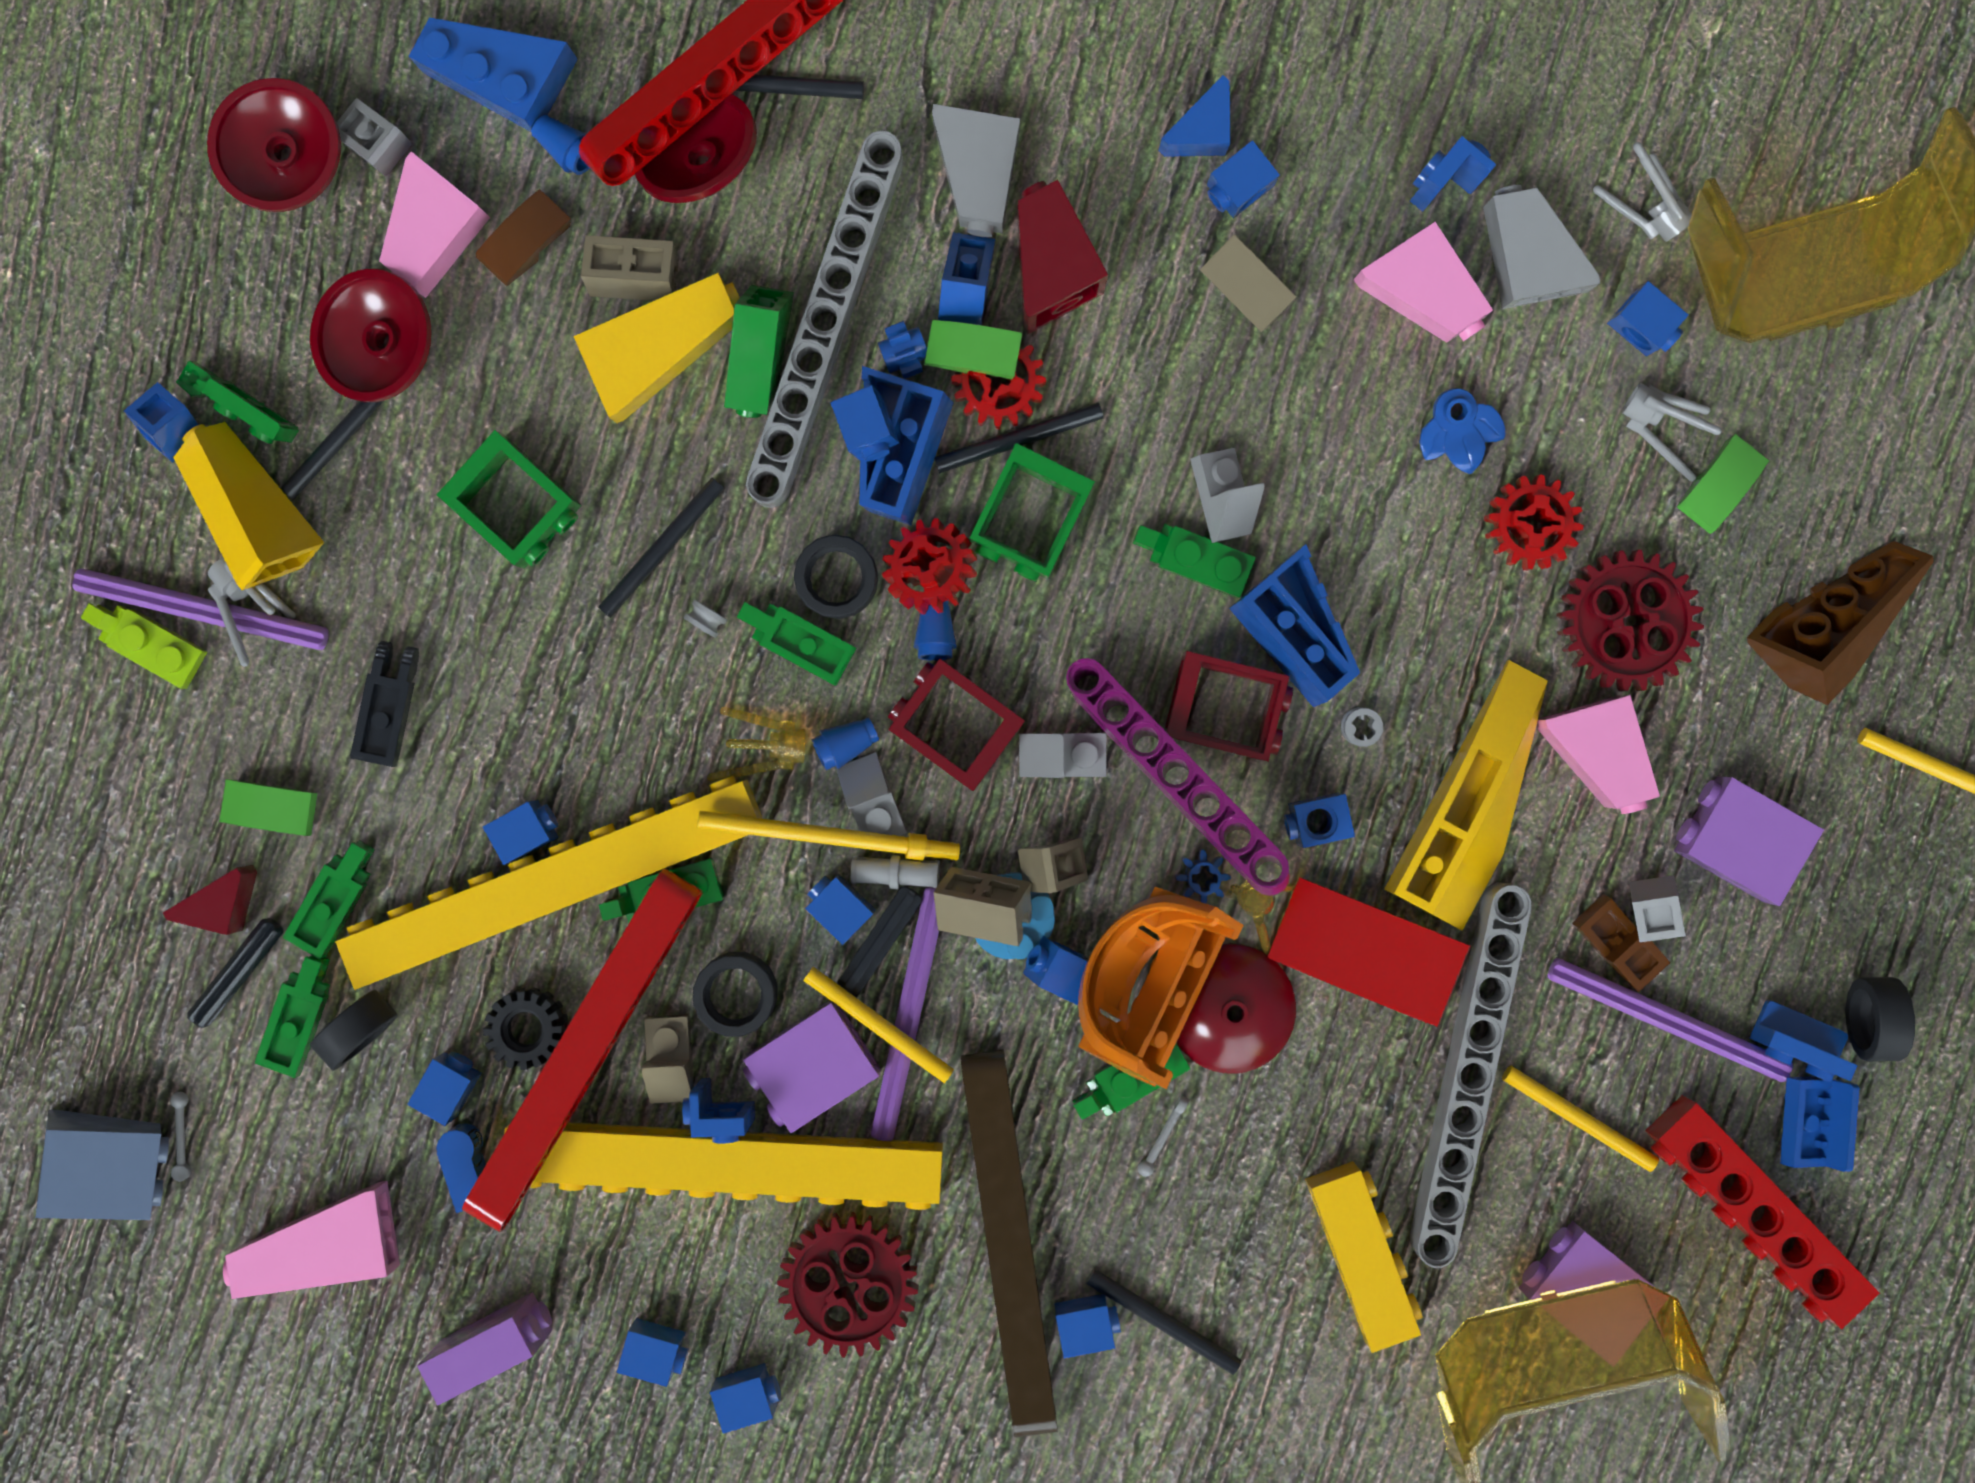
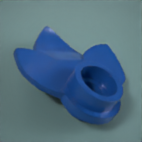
M1460 388L1448 389L1437 397L1433 406V418L1421 430L1419 443L1423 458L1425 460H1432L1445 453L1456 468L1465 473L1472 474L1483 460L1486 449L1485 442H1497L1505 438V425L1494 407L1476 403L1472 394ZM1460 403L1462 413L1458 418L1453 419L1451 408L1454 404Z

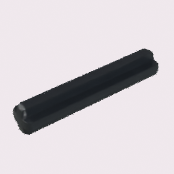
M902 886L836 982L856 998L922 903V897L916 891L906 886Z
M271 918L262 919L187 1012V1018L200 1028L210 1026L281 937L284 931L283 927Z

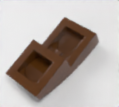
M539 189L509 215L477 250L476 258L501 282L509 286L538 262L539 252L570 228L571 218Z
M1605 894L1598 898L1572 923L1593 948L1637 992H1640L1670 964V961L1652 941L1639 942L1638 931L1635 925L1617 904Z

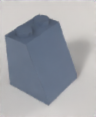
M48 1109L35 1218L150 1220L152 1206H161L163 1180L155 1179L157 1164L166 1163L169 1137H161L160 1123Z

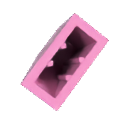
M411 151L405 159L379 262L391 270V273L408 281L419 294L426 298L488 222L490 217L477 204Z
M1436 222L1362 269L1354 279L1359 288L1446 343L1458 335L1462 341H1465L1486 326L1482 319L1493 311Z
M1631 695L1611 697L1538 719L1537 730L1604 807L1620 809L1621 814H1628L1646 809L1648 807L1647 800L1660 797Z

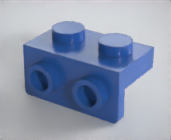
M1461 136L1447 155L1438 150L1412 183L1418 188V191L1411 198L1410 202L1423 212L1449 179H1452L1467 193L1472 194L1496 166L1490 159L1489 151L1479 142L1474 140L1468 141L1463 136Z
M1765 1001L1749 1039L1767 1046L1765 1055L1788 1065H1791L1793 1058L1806 1062L1808 1064L1805 1072L1830 1083L1834 1075L1851 1082L1858 1065L1840 1058L1848 1039L1846 1032L1774 1001Z
M1787 1077L1780 1164L1792 1168L1829 1167L1843 1172L1853 1170L1860 1090L1857 1084L1832 1079L1830 1083L1818 1077Z
M701 1078L690 1091L689 1098L683 1099L684 1125H690L691 1138L712 1137V1142L718 1144L739 1141V1136H745L756 1118L755 1101L712 1103L711 1078Z

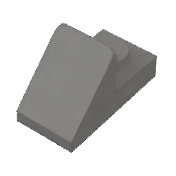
M357 98L337 121L341 142L384 176H387L412 145V142L395 125Z
M1235 448L1201 454L1191 458L1211 542L1215 543L1252 534L1264 491V483L1244 486Z
M1106 733L1019 734V777H1106Z
M877 752L849 762L837 770L848 810H852L859 831L897 836L907 833Z

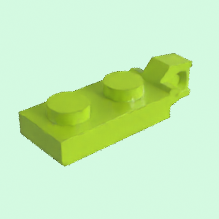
M88 603L81 616V619L102 630L98 639L106 643L107 647L180 689L188 688L208 653L203 648L135 609L117 605L115 610L111 611L100 604L95 606Z

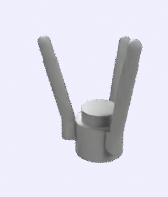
M1636 142L1633 144V149L1662 197V200L1648 211L1652 219L1650 221L1599 185L1594 186L1593 192L1642 228L1650 240L1659 234L1667 242L1693 223L1695 218L1679 197L1657 155L1647 154L1643 145L1640 142Z
M1639 383L1622 410V414L1630 417L1626 427L1639 433L1689 481H1695L1696 475L1646 425L1650 423L1656 426L1664 414H1667L1701 430L1719 435L1722 432L1719 426L1677 408L1680 407L1707 415L1711 411L1710 407L1663 392L1652 385L1646 386Z
M221 558L208 570V576L214 583L208 589V592L217 603L240 664L246 667L249 665V659L226 598L230 597L233 601H238L250 595L269 615L274 614V607L289 619H295L296 614L264 583L242 591L236 584L224 558Z

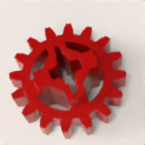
M1029 345L1023 350L1019 349L1018 361L1026 370L1028 383L1024 382V379L1017 377L1015 372L1013 379L1006 378V382L1009 385L1001 384L998 390H995L993 396L991 379L988 377L997 376L968 371L967 374L962 373L951 376L953 385L962 386V389L954 394L955 401L962 402L966 400L968 402L963 410V414L967 417L976 411L979 413L978 425L983 426L987 419L990 418L994 419L995 428L999 430L1002 426V419L1008 418L1014 427L1018 426L1017 414L1020 412L1030 418L1033 415V410L1029 405L1030 401L1041 403L1043 395L1036 391L1035 387L1046 385V377L1035 374V372L1043 368L1042 359L1030 360L1034 347ZM969 378L981 385L983 390L981 402L972 394ZM1010 398L1018 401L1010 407L997 409L1000 402Z
M1540 474L1534 477L1530 485L1528 478L1522 476L1516 479V488L1509 483L1500 488L1505 497L1504 499L1494 497L1489 501V504L1496 509V513L1484 516V521L1494 524V530L1486 533L1485 537L1486 539L1497 538L1499 544L1493 550L1495 555L1504 551L1509 553L1506 560L1507 565H1514L1521 559L1523 570L1528 571L1533 569L1537 560L1541 570L1551 567V557L1557 562L1564 561L1567 558L1563 547L1572 549L1579 544L1571 537V534L1583 530L1584 525L1574 522L1573 516L1578 515L1583 510L1582 507H1570L1568 502L1575 495L1573 491L1565 494L1558 492L1562 481L1557 479L1548 486H1545V476ZM1522 495H1527L1526 499L1523 500V507L1520 510L1509 511L1516 499ZM1549 501L1556 507L1559 515L1551 508ZM1533 515L1534 521L1548 526L1534 530L1533 525L1519 520ZM1508 530L1516 537L1518 545L1511 539ZM1554 534L1558 535L1555 542L1549 548L1541 551L1546 537Z
M934 518L930 528L921 519L917 520L916 531L912 533L905 527L901 528L904 539L901 542L891 539L889 544L895 550L894 554L884 555L882 558L891 567V569L882 573V577L891 584L887 589L895 599L900 598L899 602L906 609L909 610L915 606V609L924 615L929 605L938 614L943 613V602L947 600L954 606H957L959 604L956 597L958 591L968 594L971 591L965 583L966 578L977 577L975 569L968 565L978 560L974 551L968 549L972 544L964 533L959 535L960 531L952 523L945 528L938 518ZM935 542L946 543L953 549H948L946 546L938 548ZM911 583L913 586L921 585L924 588V592L913 590L907 584Z

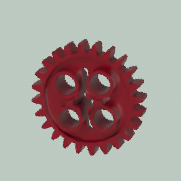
M1624 550L1613 553L1612 562L1606 555L1596 558L1598 570L1591 565L1583 566L1581 571L1586 580L1579 578L1570 579L1569 584L1576 593L1561 595L1560 599L1570 605V608L1567 611L1557 613L1556 617L1568 621V627L1558 630L1557 635L1570 636L1571 642L1565 645L1562 651L1577 652L1578 656L1571 664L1573 668L1588 665L1585 679H1594L1601 674L1600 687L1610 688L1616 680V686L1620 692L1628 691L1631 682L1636 691L1647 690L1648 680L1653 686L1664 685L1662 672L1669 677L1678 676L1679 671L1675 662L1686 664L1692 661L1684 650L1685 648L1699 647L1700 643L1690 637L1691 631L1704 629V625L1692 621V615L1704 611L1701 606L1690 605L1689 600L1699 592L1697 589L1684 591L1682 586L1687 582L1688 574L1677 577L1672 576L1676 566L1675 562H1669L1659 567L1660 554H1652L1644 562L1642 550L1632 551L1629 560ZM1622 583L1627 584L1628 589L1626 591V594L1621 589ZM1645 584L1650 586L1655 592V602L1651 607L1646 606L1640 597V592ZM1602 591L1607 593L1613 602L1612 609L1607 615L1602 613L1597 606V598ZM1635 616L1636 624L1625 626L1623 618ZM1653 627L1658 629L1662 635V644L1657 651L1652 649L1648 643V633ZM1610 634L1615 636L1620 644L1619 652L1614 658L1610 657L1604 649L1605 639ZM1634 648L1639 654L1637 659H1634L1632 656Z
M851 1212L847 1224H842L838 1214L834 1213L831 1219V1226L828 1228L821 1219H817L814 1225L816 1234H812L805 1228L802 1229L799 1236L804 1245L791 1242L788 1251L794 1258H783L780 1267L789 1273L779 1275L777 1285L789 1289L780 1293L778 1302L791 1304L784 1314V1319L798 1318L799 1321L793 1333L797 1335L808 1330L810 1332L807 1343L809 1347L815 1344L818 1339L823 1340V1354L827 1355L834 1344L839 1345L842 1358H845L849 1346H855L858 1355L861 1357L864 1354L865 1344L870 1342L875 1350L879 1351L882 1344V1334L891 1341L896 1339V1330L893 1324L904 1328L907 1326L908 1318L902 1311L914 1312L916 1302L907 1296L918 1294L919 1284L907 1280L917 1275L918 1268L913 1265H905L911 1259L912 1251L911 1249L897 1250L902 1242V1236L897 1235L889 1240L886 1237L889 1224L885 1223L877 1231L872 1229L873 1216L871 1215L867 1217L863 1225L857 1224L855 1212ZM860 1247L869 1254V1260L862 1264L850 1261L846 1252L851 1248ZM834 1250L837 1253L846 1280L849 1283L857 1282L854 1296L863 1311L867 1313V1318L863 1319L860 1317L850 1288L848 1286L840 1287L843 1277L842 1272L834 1259L829 1255V1251ZM816 1266L823 1267L829 1272L830 1279L823 1283L815 1282L810 1278L808 1270ZM873 1286H879L887 1291L889 1297L885 1301L874 1302L869 1299L866 1290ZM832 1306H842L849 1312L850 1317L844 1321H835L828 1315L827 1310Z

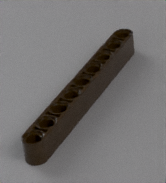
M1004 1049L961 1055L962 1075L1014 1437L1058 1432Z

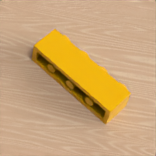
M1354 1161L1306 1178L1305 1181L1359 1328L1371 1353L1421 1336L1416 1320L1423 1318L1415 1295L1413 1293L1406 1295L1401 1280L1407 1278L1408 1275L1399 1253L1391 1254L1386 1239L1393 1237L1384 1212L1376 1213L1371 1198L1378 1196L1369 1171L1362 1173Z

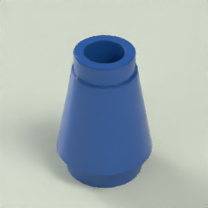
M546 114L540 116L535 121L531 130L532 136L537 139L565 172L581 175L590 169L579 154V145L586 133Z
M948 600L943 602V613L938 614L929 605L926 614H920L913 646L915 649H918L919 659L928 661L952 659V649L957 648Z
M868 717L861 721L858 720L820 730V735L811 739L814 749L826 771L833 767H836L837 770L872 746L873 743L879 741L877 732Z

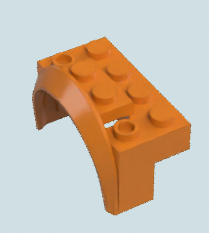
M1154 887L1149 899L1141 901L1126 910L1107 928L1089 956L1082 975L1078 996L1079 1019L1084 1032L1078 1047L1138 1080L1154 1087L1158 1085L1167 1089L1173 1073L1164 1067L1225 938L1236 940L1244 925L1216 906ZM1145 926L1159 936V941L1140 930L1139 927ZM1158 950L1157 957L1154 958L1150 965V972L1139 995L1134 999L1131 1011L1127 1014L1130 995L1136 979L1148 960ZM1100 1010L1121 1021L1116 1023L1115 1021L1102 1015Z

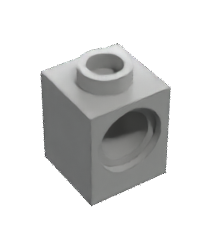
M1674 875L1629 882L1639 942L1686 936Z

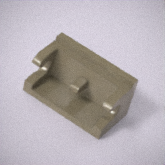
M1235 234L1200 269L1261 333L1297 300V297Z
M585 235L581 278L590 297L655 301L677 291L676 284L674 283V271L678 272V260L674 251L673 241Z
M950 867L933 892L938 930L1019 947L1023 940L1022 922L1030 924L1032 918L1031 882Z

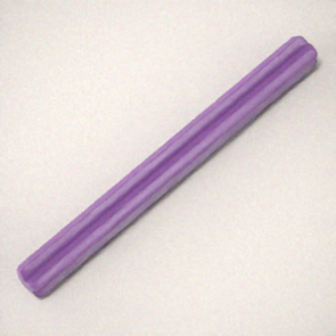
M78 569L74 574L72 587L77 592L226 627L215 600L87 569ZM228 604L238 631L316 650H323L327 645L329 630L326 627Z
M926 887L923 893L894 1025L914 1040L916 1039L939 934L933 894L936 888ZM891 1044L871 1130V1136L882 1141H892L894 1139L911 1062L910 1058Z
M1555 958L1548 970L1547 977L1558 984L1779 1082H1785L1792 1072L1793 1063L1788 1065L1764 1054L1766 1050L1560 958Z

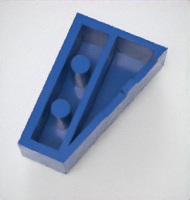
M430 17L408 56L427 76L530 132L533 124L540 116L549 114L578 60L568 43L564 41Z
M1305 544L1286 558L1229 609L1284 674L1290 676V681L1307 701L1315 707L1328 702L1359 675L1360 671L1340 623L1334 619L1326 600L1327 592L1323 583L1318 581L1309 559L1312 556Z

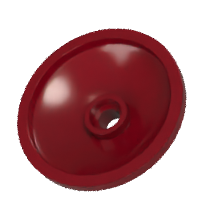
M264 78L240 86L222 101L215 111L209 126L207 153L215 177L222 187L234 198L257 210L286 212L309 204L328 187L339 165L341 137L332 112L313 91L291 80ZM285 148H290V156L285 160H280V152Z
M729 95L635 174L637 180L652 197L669 203L693 202L716 194L738 177L753 153L757 139V127L752 113L741 99L735 95Z
M362 269L351 272L338 279L328 288L315 309L310 328V348L314 364L323 380L333 390L347 398L362 402H379L393 398L406 390L416 380L427 361L432 335L430 316L418 291L402 277L380 269ZM389 335V342L385 347L384 340Z
M1222 944L1176 1042L1183 1053L1196 1064L1219 1073H1244L1265 1065L1276 1057L1286 1045L1293 1031L1296 1019L1295 994L1284 970L1274 960L1267 958L1268 955L1264 952L1243 944ZM1233 1005H1238L1242 1008V1015L1237 1020L1227 1018V1010Z

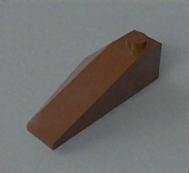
M1892 541L1850 565L1848 573L1828 585L1822 581L1810 588L1811 595L1793 605L1786 602L1775 608L1748 635L1747 643L1790 689L1828 706L1856 676L1933 564L1934 558L1930 554Z

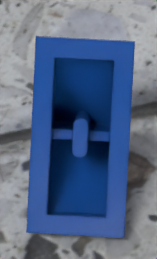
M1224 75L1162 137L1158 151L1164 157L1226 156L1230 146V81Z

